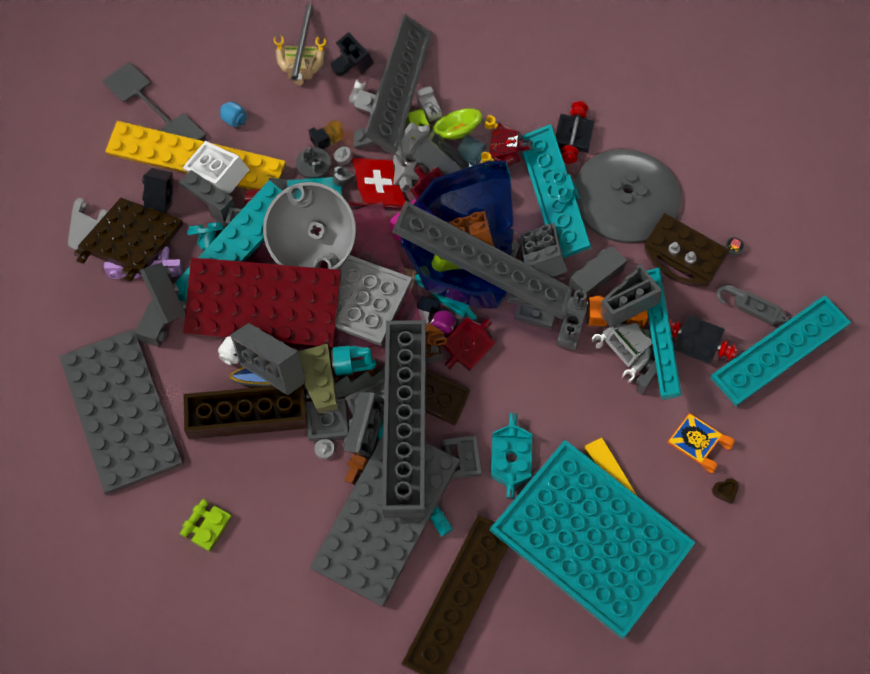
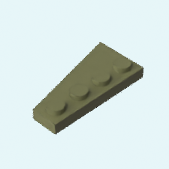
M328 344L299 351L300 363L305 371L306 383L304 384L318 413L338 409Z

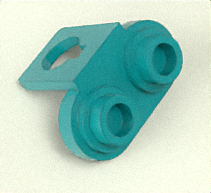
M558 170L551 175L550 183L555 198L559 203H569L573 199L574 194L577 199H580L576 184L570 174L567 175L566 172Z

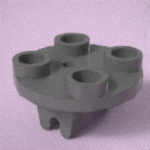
M308 146L307 149L302 150L298 154L296 169L300 175L307 179L321 178L331 170V158L323 149Z

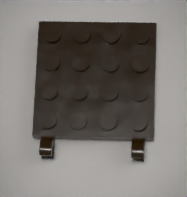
M120 197L78 245V249L74 252V255L78 256L76 262L84 264L87 258L92 255L123 267L121 273L126 275L123 279L131 282L137 273L141 274V269L147 268L152 264L183 226V220L151 208H145L141 204Z

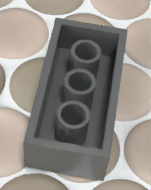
M249 323L230 335L235 352L239 358L240 366L287 395L306 383L305 371L301 366L300 354L296 349L290 348L284 342L278 341L272 335L266 334L260 328Z

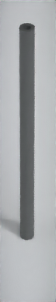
M307 4L291 74L292 81L298 80L313 10L312 4Z

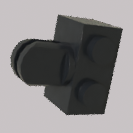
M349 32L336 42L341 55L331 63V68L335 75L342 77L353 67L362 74L374 64L369 52Z
M151 168L143 175L144 191L142 200L144 201L145 208H151L163 213L172 205L173 172Z

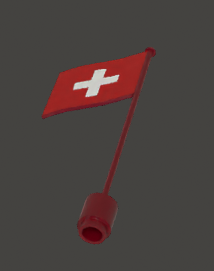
M352 158L351 162L355 169L357 186L363 203H347L350 206L402 209L405 198L400 186L393 184L395 174L393 161ZM261 189L246 190L245 205Z

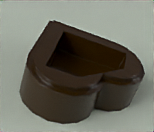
M728 478L724 482H717L712 487V494L716 498L732 504L739 488L738 482L732 478Z

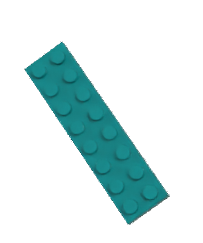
M549 124L522 135L523 140L530 139L532 142V150L523 151V155L545 225L555 223L564 257L567 258L592 248L575 194L569 203L561 204L556 200L550 183V177L555 171L562 170L568 175L552 125Z
M269 180L198 258L245 262L264 242L263 225L267 209L282 190ZM190 267L175 282L180 292L177 294L179 301L183 300L185 305Z
M824 295L713 373L710 378L736 407L844 330L851 322Z

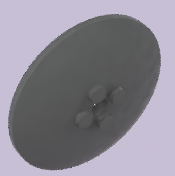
M616 149L600 153L582 166L574 181L580 199L576 198L584 224L596 234L611 241L620 243L645 242L664 213L676 219L680 209L681 193L675 176L661 161L644 152L631 149ZM629 188L632 190V193H625L623 189Z

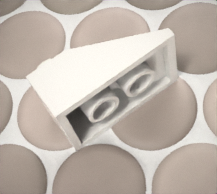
M206 141L183 167L187 172L193 170L228 195L250 170L239 156Z

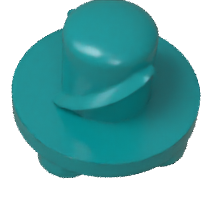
M221 222L207 223L208 227L203 228V225L189 226L187 234H198L197 245L200 246V249L205 250L217 237L215 231L225 229Z

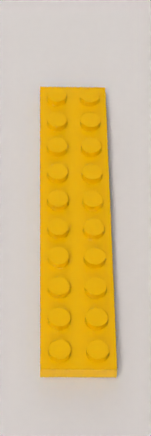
M117 121L105 152L110 156L187 174L188 172L183 169L184 165L204 141ZM213 144L239 156L250 169L237 184L238 187L262 189L269 178H282L286 166L284 160Z

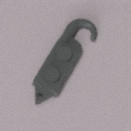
M723 285L717 290L716 296L719 302L725 304L726 301L721 295L723 292H729L735 295V305L739 310L772 326L774 323H786L789 321L781 311L782 307L748 291H742L731 285Z

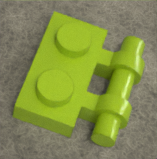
M202 499L199 505H195L193 508V514L189 520L185 521L182 525L183 529L180 535L187 538L189 533L192 532L195 534L191 540L192 543L210 552L232 516L216 506H213L210 512L206 511L205 509L209 503ZM201 516L205 518V520L198 528L195 526V524Z

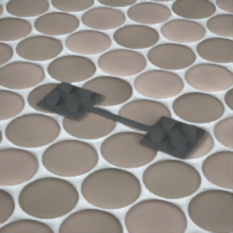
M130 62L102 80V83L123 103L132 96H139L166 122V126L159 131L196 140L206 136L184 113L174 120H168L140 92L151 82Z

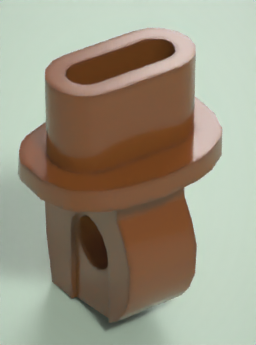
M430 323L426 324V342L429 345L439 346L447 342V338L441 329L436 328Z
M353 454L351 461H347L350 469L344 481L354 485L359 472H363L368 459Z

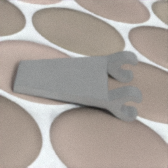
M82 198L76 199L72 209L68 247L73 250L78 249L81 241L108 212L102 209L97 220L81 213L87 207Z

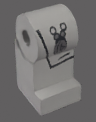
M431 86L417 90L416 102L419 108L423 109L428 123L442 118L440 107L433 95Z

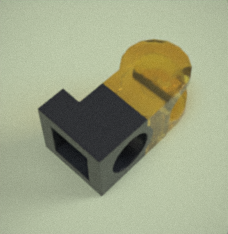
M337 120L330 121L327 126L316 130L315 127L308 130L311 142L320 149H325L343 138V125Z

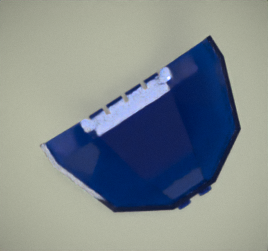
M506 160L486 161L435 178L413 204L447 223L459 217L463 218L475 212L485 211L494 247L511 256L514 230L509 228L513 226L514 216L511 175ZM401 237V247H404L427 291L475 308H498L506 298L507 291L464 269L436 271L431 264L435 254Z

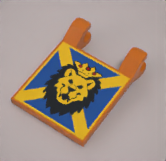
M689 413L667 443L712 474L716 470L717 463L708 459L707 456L718 442L725 449L730 450L735 440L723 435Z

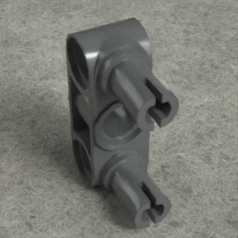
M581 290L575 291L574 297L570 296L556 345L575 351L589 302L585 300L587 297L586 292L580 293ZM573 321V322H575L577 325H574V324L571 325V324L568 323V322Z

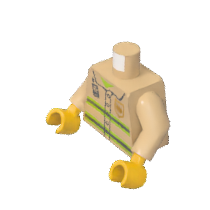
M281 36V43H276V38L274 37L273 41L277 46V63L282 71L287 73L288 78L291 79L298 46H284V49H282L284 44L283 37ZM316 38L318 50L317 47L305 46L298 80L293 81L295 85H303L304 79H312L314 73H317L323 66L325 54L323 48L327 46L325 38L322 45L319 44L320 38Z

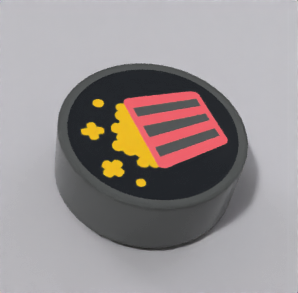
M731 237L727 240L725 247L730 249L729 255L738 256L742 253L744 242L740 238Z

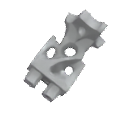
M411 122L403 131L398 151L393 159L395 170L393 184L400 186L403 192H410V189L420 179L414 171L417 166L420 165L426 174L425 164H420L414 154L430 132L429 125L417 126Z

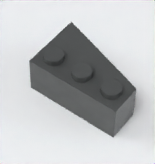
M639 264L636 270L631 275H628L619 287H615L602 300L601 315L612 328L660 304L662 290L643 266Z

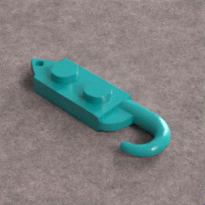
M423 274L415 275L416 283L422 288H425V285L428 286L435 299L462 318L469 317L475 321L477 316L471 311L465 299L458 298L448 287L435 283Z

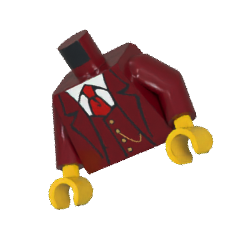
M492 115L487 116L486 120L488 122H485V128H495V130H492L490 152H483L481 154L482 166H488L490 163L494 168L507 169L511 165L521 162L523 151L532 150L531 140H523L519 131L502 123H495V117Z

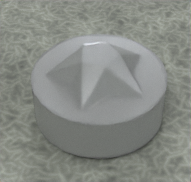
M340 147L336 150L334 158L338 164L346 165L352 160L353 153L348 147Z
M321 439L315 444V454L319 459L328 460L334 455L335 448L332 441Z

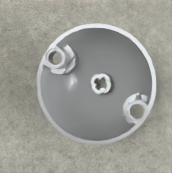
M314 182L298 183L279 193L267 209L263 225L266 247L278 265L321 268L323 261L328 263V269L339 267L351 253L357 232L354 213L347 201L329 186ZM300 189L302 196L296 199L295 192ZM316 227L321 228L320 235L315 233Z

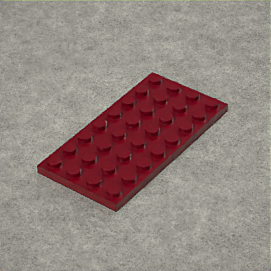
M191 257L183 333L228 337L249 323L284 343L313 346L328 344V347H334L342 270Z

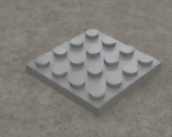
M349 255L336 268V270H342L336 329L382 346L386 338V321H394L413 279L412 277Z

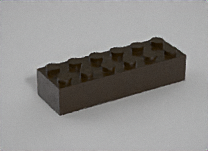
M304 384L289 395L274 386L184 394V432L188 440L307 429Z

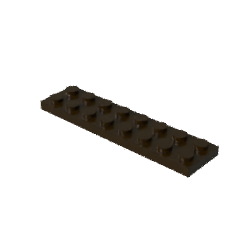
M480 515L477 516L402 662V666L417 674H446L509 547L490 531L494 522Z

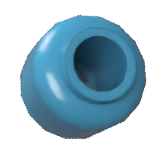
M229 101L220 108L221 120L231 127L242 126L247 118L246 110L236 102Z

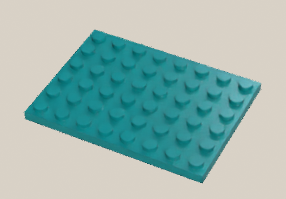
M566 440L562 442L490 528L494 535L621 639L627 635L696 543Z

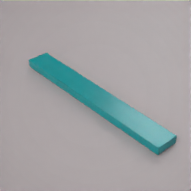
M658 267L647 270V273L662 290L660 304L648 309L647 312L662 400L682 396L662 274Z

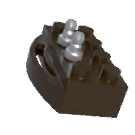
M666 213L659 220L645 242L644 247L648 259L655 268H660L663 275L675 282L695 287H707L710 285L730 251L725 246ZM656 257L665 261L672 268L690 275L693 279L683 278L670 272L656 260Z

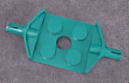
M513 413L509 414L508 426L494 431L492 435L491 478L505 485V488H507V499H510V491L511 499H515L516 486L526 483L532 477L533 434L517 425L516 413H514V418ZM508 454H514L517 457V460L515 462H509L507 461L506 456Z

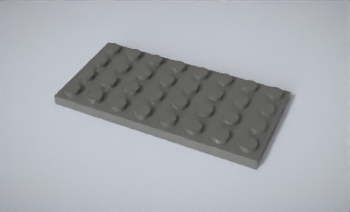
M134 329L59 356L103 491L106 495L183 465Z
M382 436L309 568L384 607L453 477L460 459L426 443L425 517L384 518L382 513Z

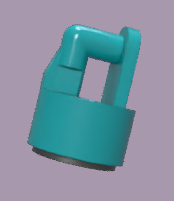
M349 345L333 347L331 350L333 372L336 376L353 375V372L372 370L376 367V361L372 358L371 349L368 347L363 348ZM356 357H363V358H364L363 360H355V361H352V358H356Z

